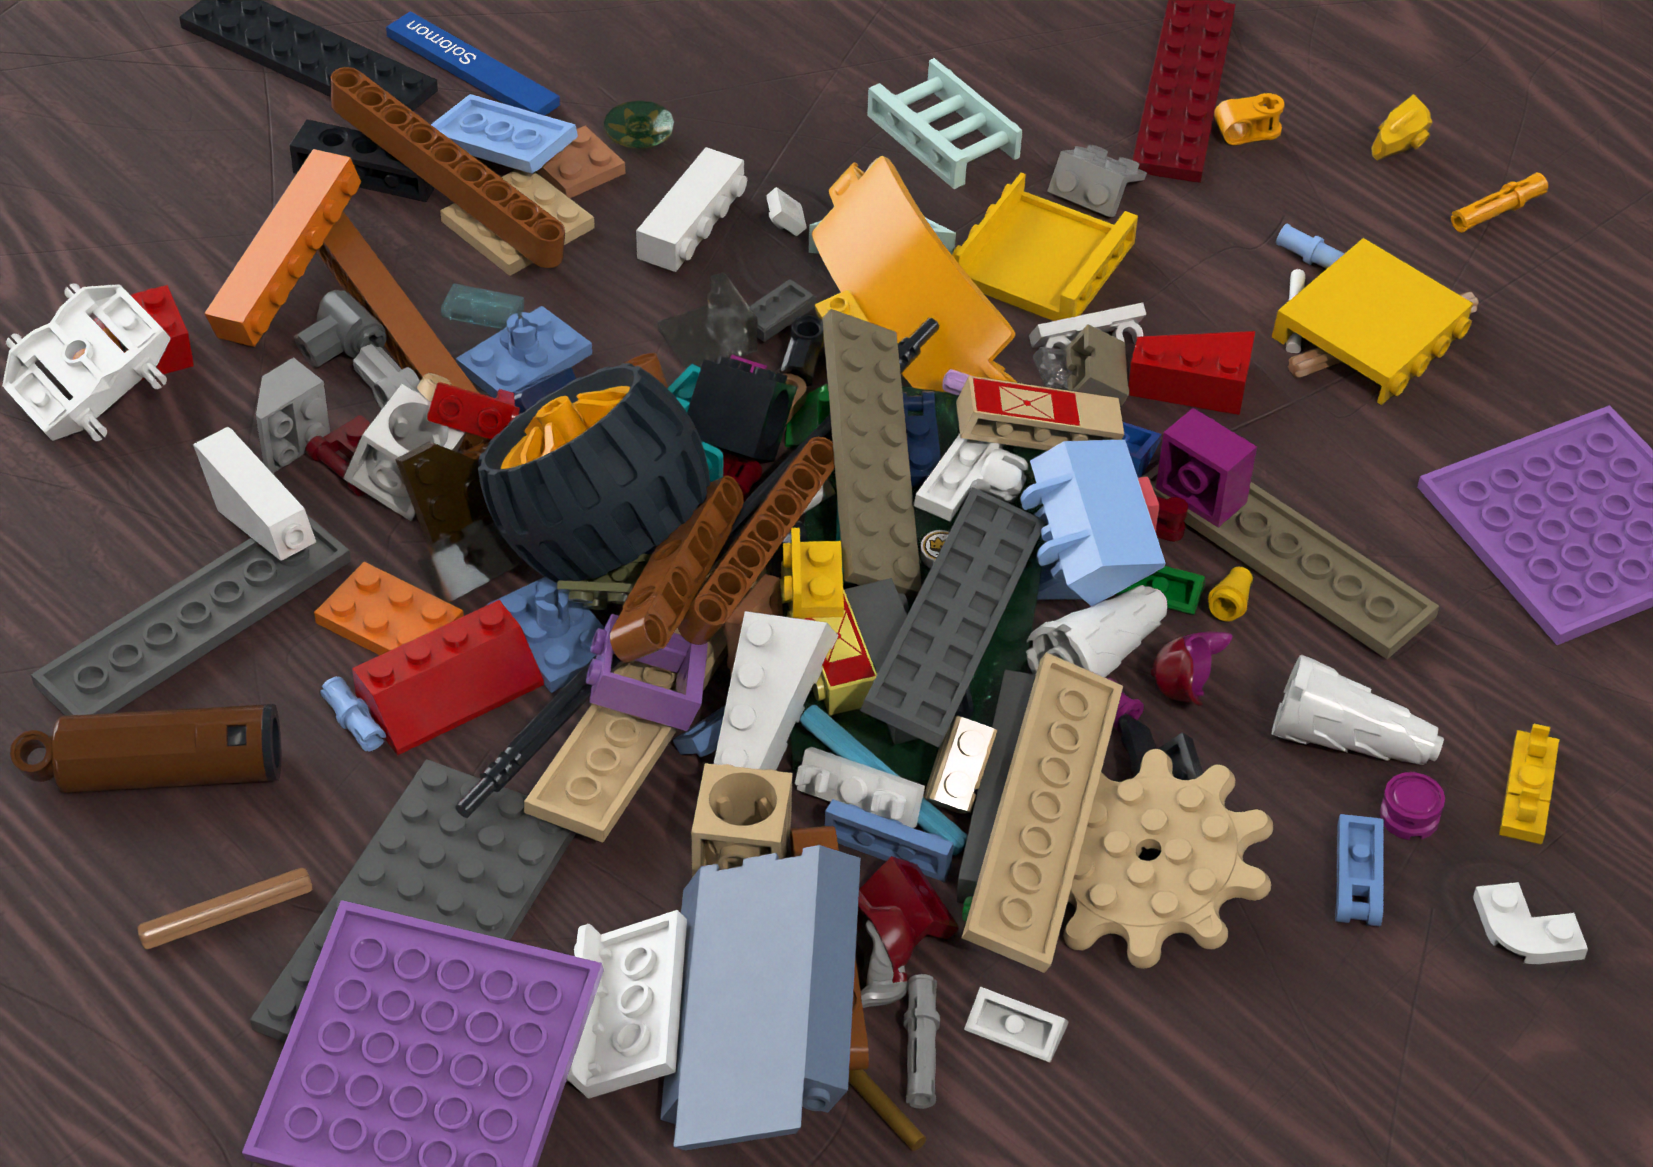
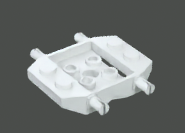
M73 283L69 286L74 290L75 294L68 287L65 289V296L69 299L61 305L50 323L31 331L23 339L19 334H12L11 337L17 342L16 345L9 337L7 338L6 345L10 350L2 386L52 441L84 429L93 440L100 441L102 438L96 433L95 429L104 437L107 434V429L96 418L143 377L154 389L162 388L155 377L163 385L166 384V376L156 366L171 338L121 285L80 288L79 285ZM93 313L128 351L124 353L89 316ZM86 348L85 353L80 358L72 360L77 351ZM40 360L73 396L70 401L36 366V361Z

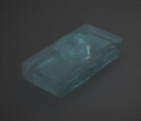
M453 283L441 306V314L444 318L504 329L507 327V320L511 315L517 313L519 319L525 307L524 297Z

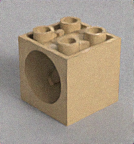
M705 763L691 832L692 878L701 866L718 864L719 870L743 866V859L773 853H777L779 859L786 858L791 829L792 773L779 772L773 769L761 770L735 767L729 764Z

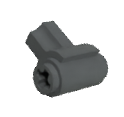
M333 290L328 292L320 301L317 322L295 335L294 339L305 360L313 368H316L343 351L348 356L356 358L360 349L372 344L375 347L383 348L386 342V334L383 325L350 293Z

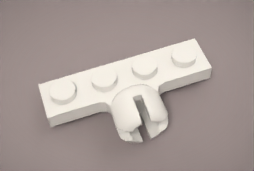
M959 434L916 493L914 506L951 521L967 499L972 487L1006 503L1013 502L1025 484L1026 476L1023 470H1028L1029 465L1024 458L1003 450L1004 444L960 438Z

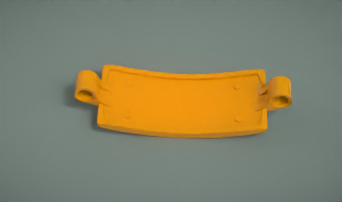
M880 156L864 173L857 167L858 164L853 162L829 188L834 208L814 228L812 237L822 260L841 292L845 290L851 292L870 323L895 331L897 333V343L905 337L909 338L928 318H933L938 322L939 330L920 348V355L904 370L902 375L919 395H921L922 391H934L935 410L939 412L945 411L958 397V395L942 389L943 378L950 369L974 377L1017 383L1009 374L1004 372L1005 368L993 361L1014 339L1015 331L939 239L913 200L895 166L888 158Z

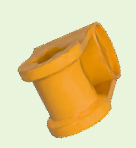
M1263 93L1258 96L1241 99H1229L1216 107L1214 119L1225 141L1230 145H1241L1260 140H1273L1279 137L1282 132L1279 118L1284 110V100L1272 93Z

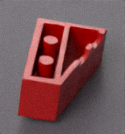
M1256 331L1137 337L1131 361L1128 396L1240 415Z

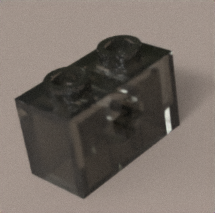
M479 519L461 529L464 535L453 542H451L449 537L443 538L427 547L429 555L417 560L437 598L446 602L454 601L521 564L516 552L504 539L494 522L485 524L483 519ZM469 552L472 559L469 560L466 565L463 558L466 557Z

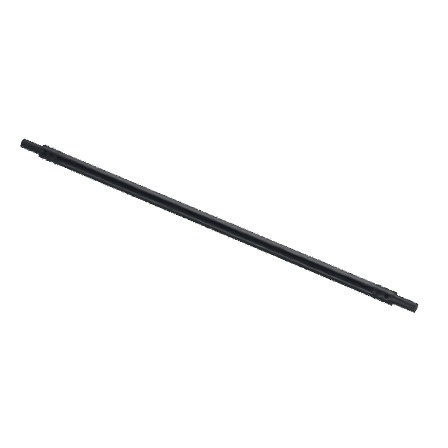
M928 318L909 338L905 337L898 343L900 374L920 355V348L939 330V324L933 318ZM830 414L743 503V507L732 525V531L709 573L718 565L779 478L808 441L814 437H824L833 443ZM615 654L612 657L611 673H614L623 664V661ZM596 655L480 774L481 780L455 806L461 816L468 818L493 791L500 792L590 698L592 685L586 683L590 664L593 659H596Z

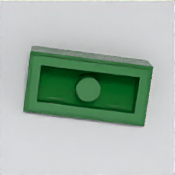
M1164 566V568L1116 593V595L1119 596L1141 585L1160 590L1165 595L1167 609L1195 615L1204 589L1205 576Z

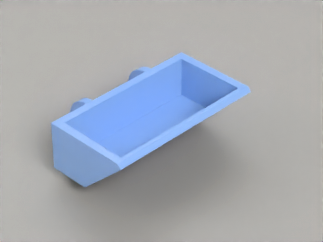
M1125 440L1063 441L1030 460L1036 484L1026 488L1020 499L1024 510L1043 503L1044 507H1041L1034 514L1045 520V524H1048L1041 529L1042 538L1046 543L1039 548L1037 558L1040 566L1060 560V563L1051 569L1054 578L1066 580L1067 586L1090 606H1093L1164 568L1166 563Z

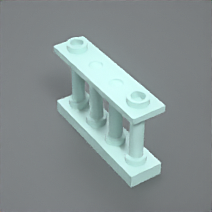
M935 58L929 60L928 81L897 95L891 93L880 83L870 87L868 90L867 116L953 189L965 184L968 162L997 148L1003 150L1014 160L1020 158L1022 129ZM933 93L943 101L919 113L912 111L907 106ZM954 111L965 119L941 131L935 130L929 125V123ZM976 129L987 137L962 150L951 143V141Z

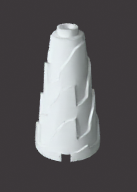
M1141 585L1113 599L1102 601L1087 609L1072 612L1056 621L1045 622L1031 632L1027 639V642L1033 640V647L1026 651L1032 674L1036 675L1039 662L1047 652L1105 678L1121 664V661L1141 644V641L1161 625L1160 621L1167 615L1165 595L1158 589Z
M1303 655L1298 657L1284 689L1285 696L1283 702L1279 703L1273 723L1272 735L1302 744L1311 742L1348 752V749L1386 761L1392 758L1424 765L1428 760H1437L1444 741L1443 737L1438 736V727L1411 714L1409 709L1372 694L1370 688L1339 675L1334 668Z

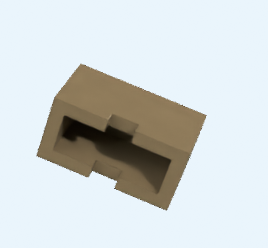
M1087 324L1066 347L1067 369L1073 371V375L1071 374L1067 379L1068 391L1119 398V404L1122 406L1129 394L1125 342Z

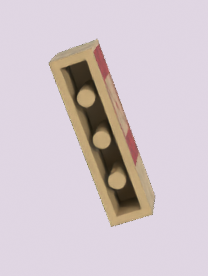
M968 376L956 401L960 438L1048 451L1063 441L1122 440L1124 436L1119 398Z

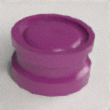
M1405 772L1394 776L1386 785L1379 813L1380 818L1383 819V825L1390 833L1406 840H1410L1411 836H1420L1421 840L1431 836L1438 829L1445 803L1444 791L1437 781L1424 774Z

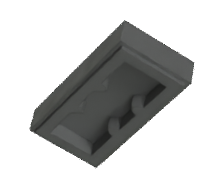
M789 279L738 314V324L765 342L789 326L794 319L805 315L815 308L817 297Z

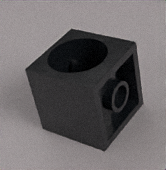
M718 355L716 362L703 359L687 412L695 425L701 441L752 458L775 461L797 386L786 383L787 375L754 366L752 373L750 372L752 364Z

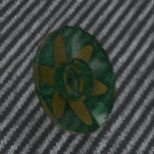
M648 101L622 103L612 108L604 121L606 135L615 143L629 148L654 147L666 141L674 128V120L671 113L663 106Z

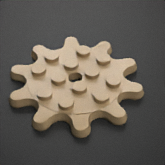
M1152 749L1145 753L1140 764V772L1132 779L1116 782L1108 779L1101 772L1068 902L1075 908V914L1064 930L1063 937L1066 945L1074 950H1085L1091 947L1103 935L1110 933L1118 934L1127 941V955L1130 963L1142 969L1150 968L1160 960L1163 941L1175 933L1190 935L1198 945L1205 949L1221 947L1228 938V929L1219 916V909L1222 904L1232 898L1260 900L1267 896L1271 890L1269 876L1261 869L1246 864L1243 861V854L1248 846L1266 840L1272 834L1273 821L1262 810L1233 812L1225 808V799L1234 789L1236 780L1234 774L1223 765L1211 766L1196 779L1181 780L1173 777L1171 758L1160 749ZM1142 847L1161 850L1160 855L1151 861L1141 860L1138 857L1142 852Z

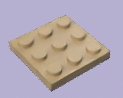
M516 169L501 177L564 225V245L594 229V217L536 172L531 174ZM453 203L440 210L441 222L509 276L533 263L457 204Z

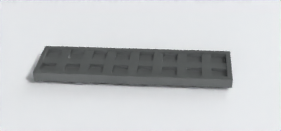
M972 487L860 711L940 747L1041 534V529L1046 523L1045 520Z

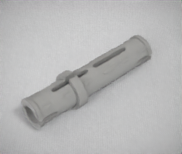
M918 974L909 978L908 1011L904 1014V1027L908 1031L906 1103H910L911 1107L921 1109L929 1108L936 1103L935 1037L936 1031L940 1028V1015L936 1011L937 980H933L932 976L926 974Z

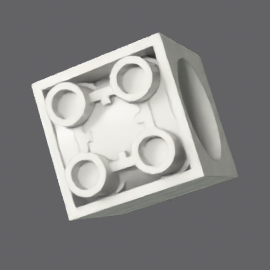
M401 384L362 435L343 479L411 521L416 514L395 459L427 442H432L457 452L467 432L428 421L427 413L431 402L422 394Z

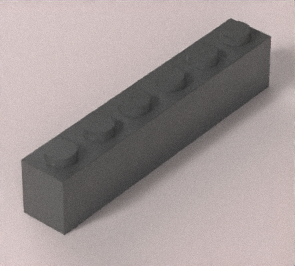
M1005 670L992 728L997 730L976 797L958 877L956 903L964 904L967 896H974L1036 675Z

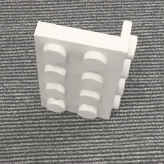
M678 910L604 934H600L590 924L578 928L577 943L574 947L575 956L601 962L604 969L567 1080L588 1099L676 1072L687 919Z

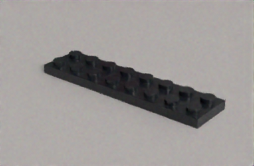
M201 0L179 17L182 29L331 97V75L336 69L342 67L357 69L412 111L416 110L438 91L437 79L263 0Z

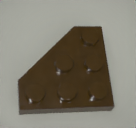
M427 442L395 459L435 567L445 569L503 538L494 523L483 496L478 471V460L432 442Z

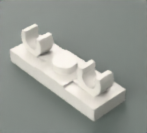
M1138 303L1038 324L1029 335L1032 348L1044 346L1042 356L1047 363L1055 358L1052 350L1053 346L1060 347L1066 359V347L1087 324L1103 332L1114 331L1112 336L1123 342L1122 332H1129L1132 335L1134 344H1136L1137 337L1143 336V330L1138 323L1146 316L1144 304Z
M814 747L805 749L802 765L798 766L795 784L798 785L797 790L830 802L834 799L845 804L856 805L864 811L887 819H895L903 825L912 828L917 826L925 789L924 785Z

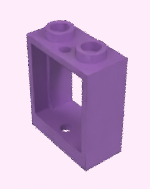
M611 614L605 629L598 628L596 630L591 645V653L597 655L596 659H593L590 664L586 683L592 685L590 703L688 731L702 704L708 643L694 645L686 641L680 634L673 633L664 649L635 660L676 672L677 682L675 691L610 672L612 657L615 654L610 643V632L619 617Z

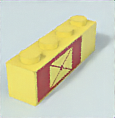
M782 561L780 579L782 604L787 603L790 611H788L787 616L793 618V601H784V576H792V568H783ZM844 588V617L797 618L826 622L838 634L833 648L829 649L821 666L823 670L817 683L812 685L816 700L824 701L829 715L861 708L877 676Z

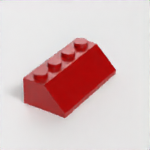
M500 600L352 668L356 697L363 699L368 705L371 717L384 730L386 734L385 740L397 756L544 685L543 676L520 624Z

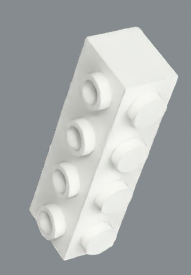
M705 147L636 230L637 259L674 272L680 268L685 260H690L697 245L702 239H706L710 235L713 225L720 217L723 218L727 214L729 206L735 198L740 197L744 193L747 185V177L744 176V160Z

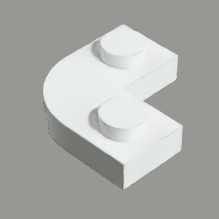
M1519 882L1476 887L1473 899L1486 935L1493 946L1500 943L1508 950L1525 956L1524 963L1546 964L1585 959L1588 948L1574 913L1531 917Z

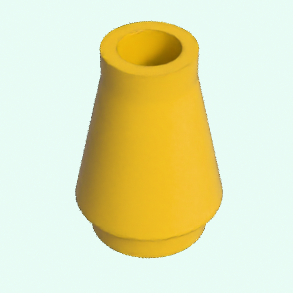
M1234 567L1210 591L1208 595L1209 609L1219 620L1233 621L1245 614L1250 585L1253 581V576L1248 569Z

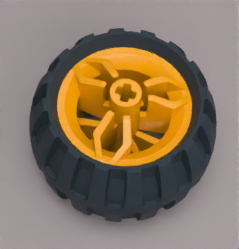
M630 363L598 369L596 372L579 377L552 394L549 393L541 398L535 405L510 421L509 425L499 434H496L488 443L489 446L486 451L481 453L478 460V471L483 496L498 530L513 550L529 566L555 583H558V581L595 579L638 559L641 554L654 546H658L681 524L686 523L694 514L693 511L698 505L704 502L707 495V487L710 486L706 454L690 416L664 384L638 365L635 367Z

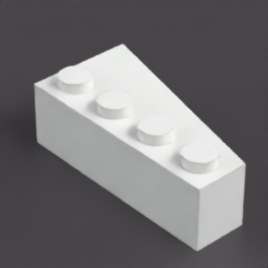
M745 611L714 764H729L735 767L761 770L777 769L788 746L786 743L795 722H799L805 709L803 705L812 685L817 683L823 670L821 666L824 659L838 638V634L828 623Z

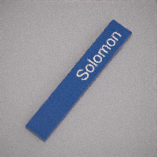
M411 11L386 27L387 37L506 105L544 116L560 106L559 95Z

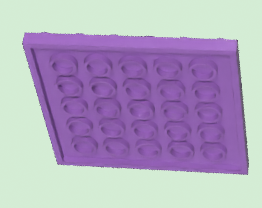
M1610 405L1420 476L1417 488L1556 645L1653 607V450Z
M341 900L242 1151L244 1158L248 1161L271 1167H537L604 972L602 963Z

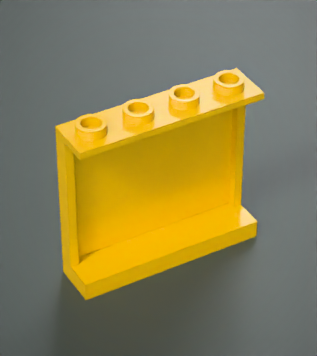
M1021 172L1012 184L1005 186L1001 198L996 204H991L988 207L984 219L979 225L975 224L972 227L968 239L962 246L958 245L955 248L952 256L982 293L1052 321L1080 316L1134 245L1138 215L1124 211L1115 225L1025 192L1026 174Z
M1363 238L1278 310L1272 338L1284 345L1294 332L1381 385L1377 403L1383 405L1393 395L1399 396L1411 378L1414 376L1420 377L1432 359L1435 357L1441 358L1453 340L1456 338L1462 339L1466 335L1472 323L1469 316L1473 303Z

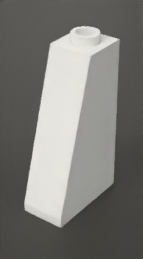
M226 427L193 444L217 510L281 561L316 543L304 507L231 428Z

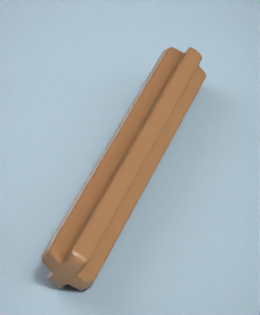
M301 867L141 923L137 927L138 936L142 946L145 949H151L309 893L312 890V882L307 870Z

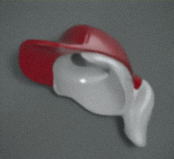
M859 890L857 930L859 934L857 942L864 953L862 975L866 984L861 990L862 1006L865 1008L888 1005L900 1000L908 991L907 973H905L904 966L911 958L916 932L911 928L900 908L896 906H873Z

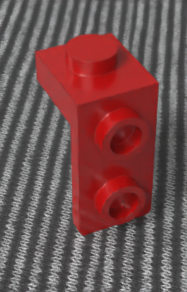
M438 382L427 413V420L493 439L496 434H499L509 425L510 421L519 415L520 407L515 406L513 392L499 389L496 398Z

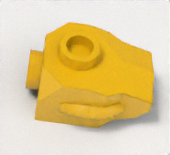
M1414 94L1390 112L1387 119L1378 127L1380 131L1371 147L1372 156L1377 161L1407 151L1411 147L1417 149L1430 137L1428 130L1433 123L1430 111Z

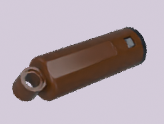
M275 704L60 716L53 726L52 736L37 730L25 731L18 735L11 744L10 756L14 765L25 777L36 782L48 781L55 777L59 790L65 793L279 781L282 759L280 722ZM37 748L46 749L45 757L42 761L33 765L28 764V756L33 750Z

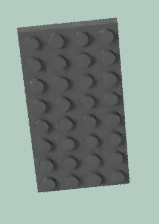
M426 759L251 1017L252 1030L284 1043L286 1042L341 900L510 941L573 840L576 832L524 813V801L528 796L505 787L500 792L493 791L468 818H465L457 812L455 806L481 779Z

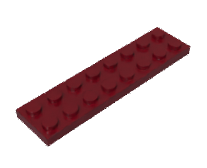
M1168 0L1132 159L1139 163L1138 169L1145 171L1146 175L1201 183L1236 4L1226 3L1222 0Z

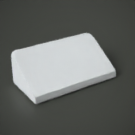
M980 987L964 1030L1050 1063L1064 1035L1068 1021L1065 1018Z

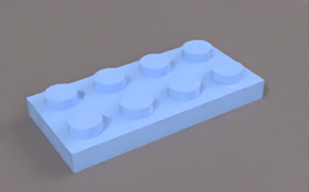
M469 94L431 124L472 156L531 174L541 169L546 162L557 153L563 151L568 144L578 137L575 124Z

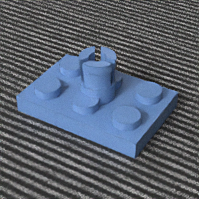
M540 306L531 313L522 312L521 319H518L517 313L511 315L507 320L506 328L457 357L456 363L468 379L491 397L496 398L499 389L514 392L542 377L574 366L592 354V343L549 310Z
M544 577L495 600H500L520 624L543 676L544 685L550 693L565 687L596 655L591 653L592 641L598 628L604 630L605 627L589 609L583 607V603L569 601L568 594L557 590V583Z

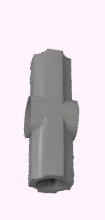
M372 344L361 348L357 357L353 359L354 370L372 388L374 397L381 409H383L401 384L420 393L417 389L420 380L416 373L409 367L401 369L381 347H375Z

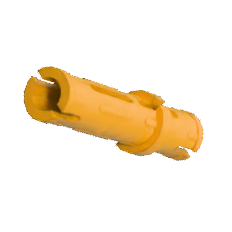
M1538 172L1518 182L1511 181L1503 185L1500 191L1453 211L1451 216L1453 227L1462 233L1505 211L1524 207L1525 202L1547 193L1548 182L1544 175Z

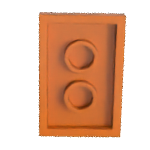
M363 562L314 612L316 624L378 655H382L464 616L462 609L366 562Z

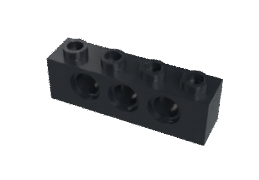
M306 119L290 144L293 173L296 174L312 150L315 149L350 157L361 180L359 188L427 202L435 189L359 130Z

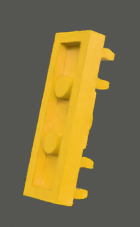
M1533 724L1531 733L1517 730L1499 835L1538 844L1543 843L1559 739L1548 737L1550 727Z

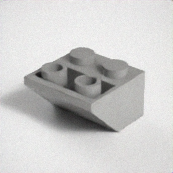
M294 357L262 376L256 420L263 464L272 474L305 454L306 445L313 437H324L330 433L324 381Z

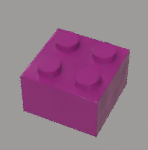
M1192 408L1163 433L1155 488L1170 498L1179 497L1184 499L1188 503L1189 510L1219 528L1247 503L1257 446L1217 423L1214 419Z

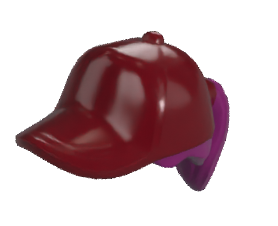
M1198 632L1184 637L1181 635L1165 644L1158 652L1153 668L1150 671L1162 694L1172 700L1194 702L1197 706H1202L1203 703L1198 696L1204 695L1202 688L1210 675L1211 655L1224 650L1231 642L1232 634L1226 632Z

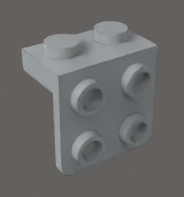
M1088 145L1087 148L1075 146L1074 150L1060 152L1047 192L1108 217H1114L1126 184L1128 182L1145 180L1147 173L1138 169L1139 163L1124 157H1119V160L1108 157V151L1095 145Z

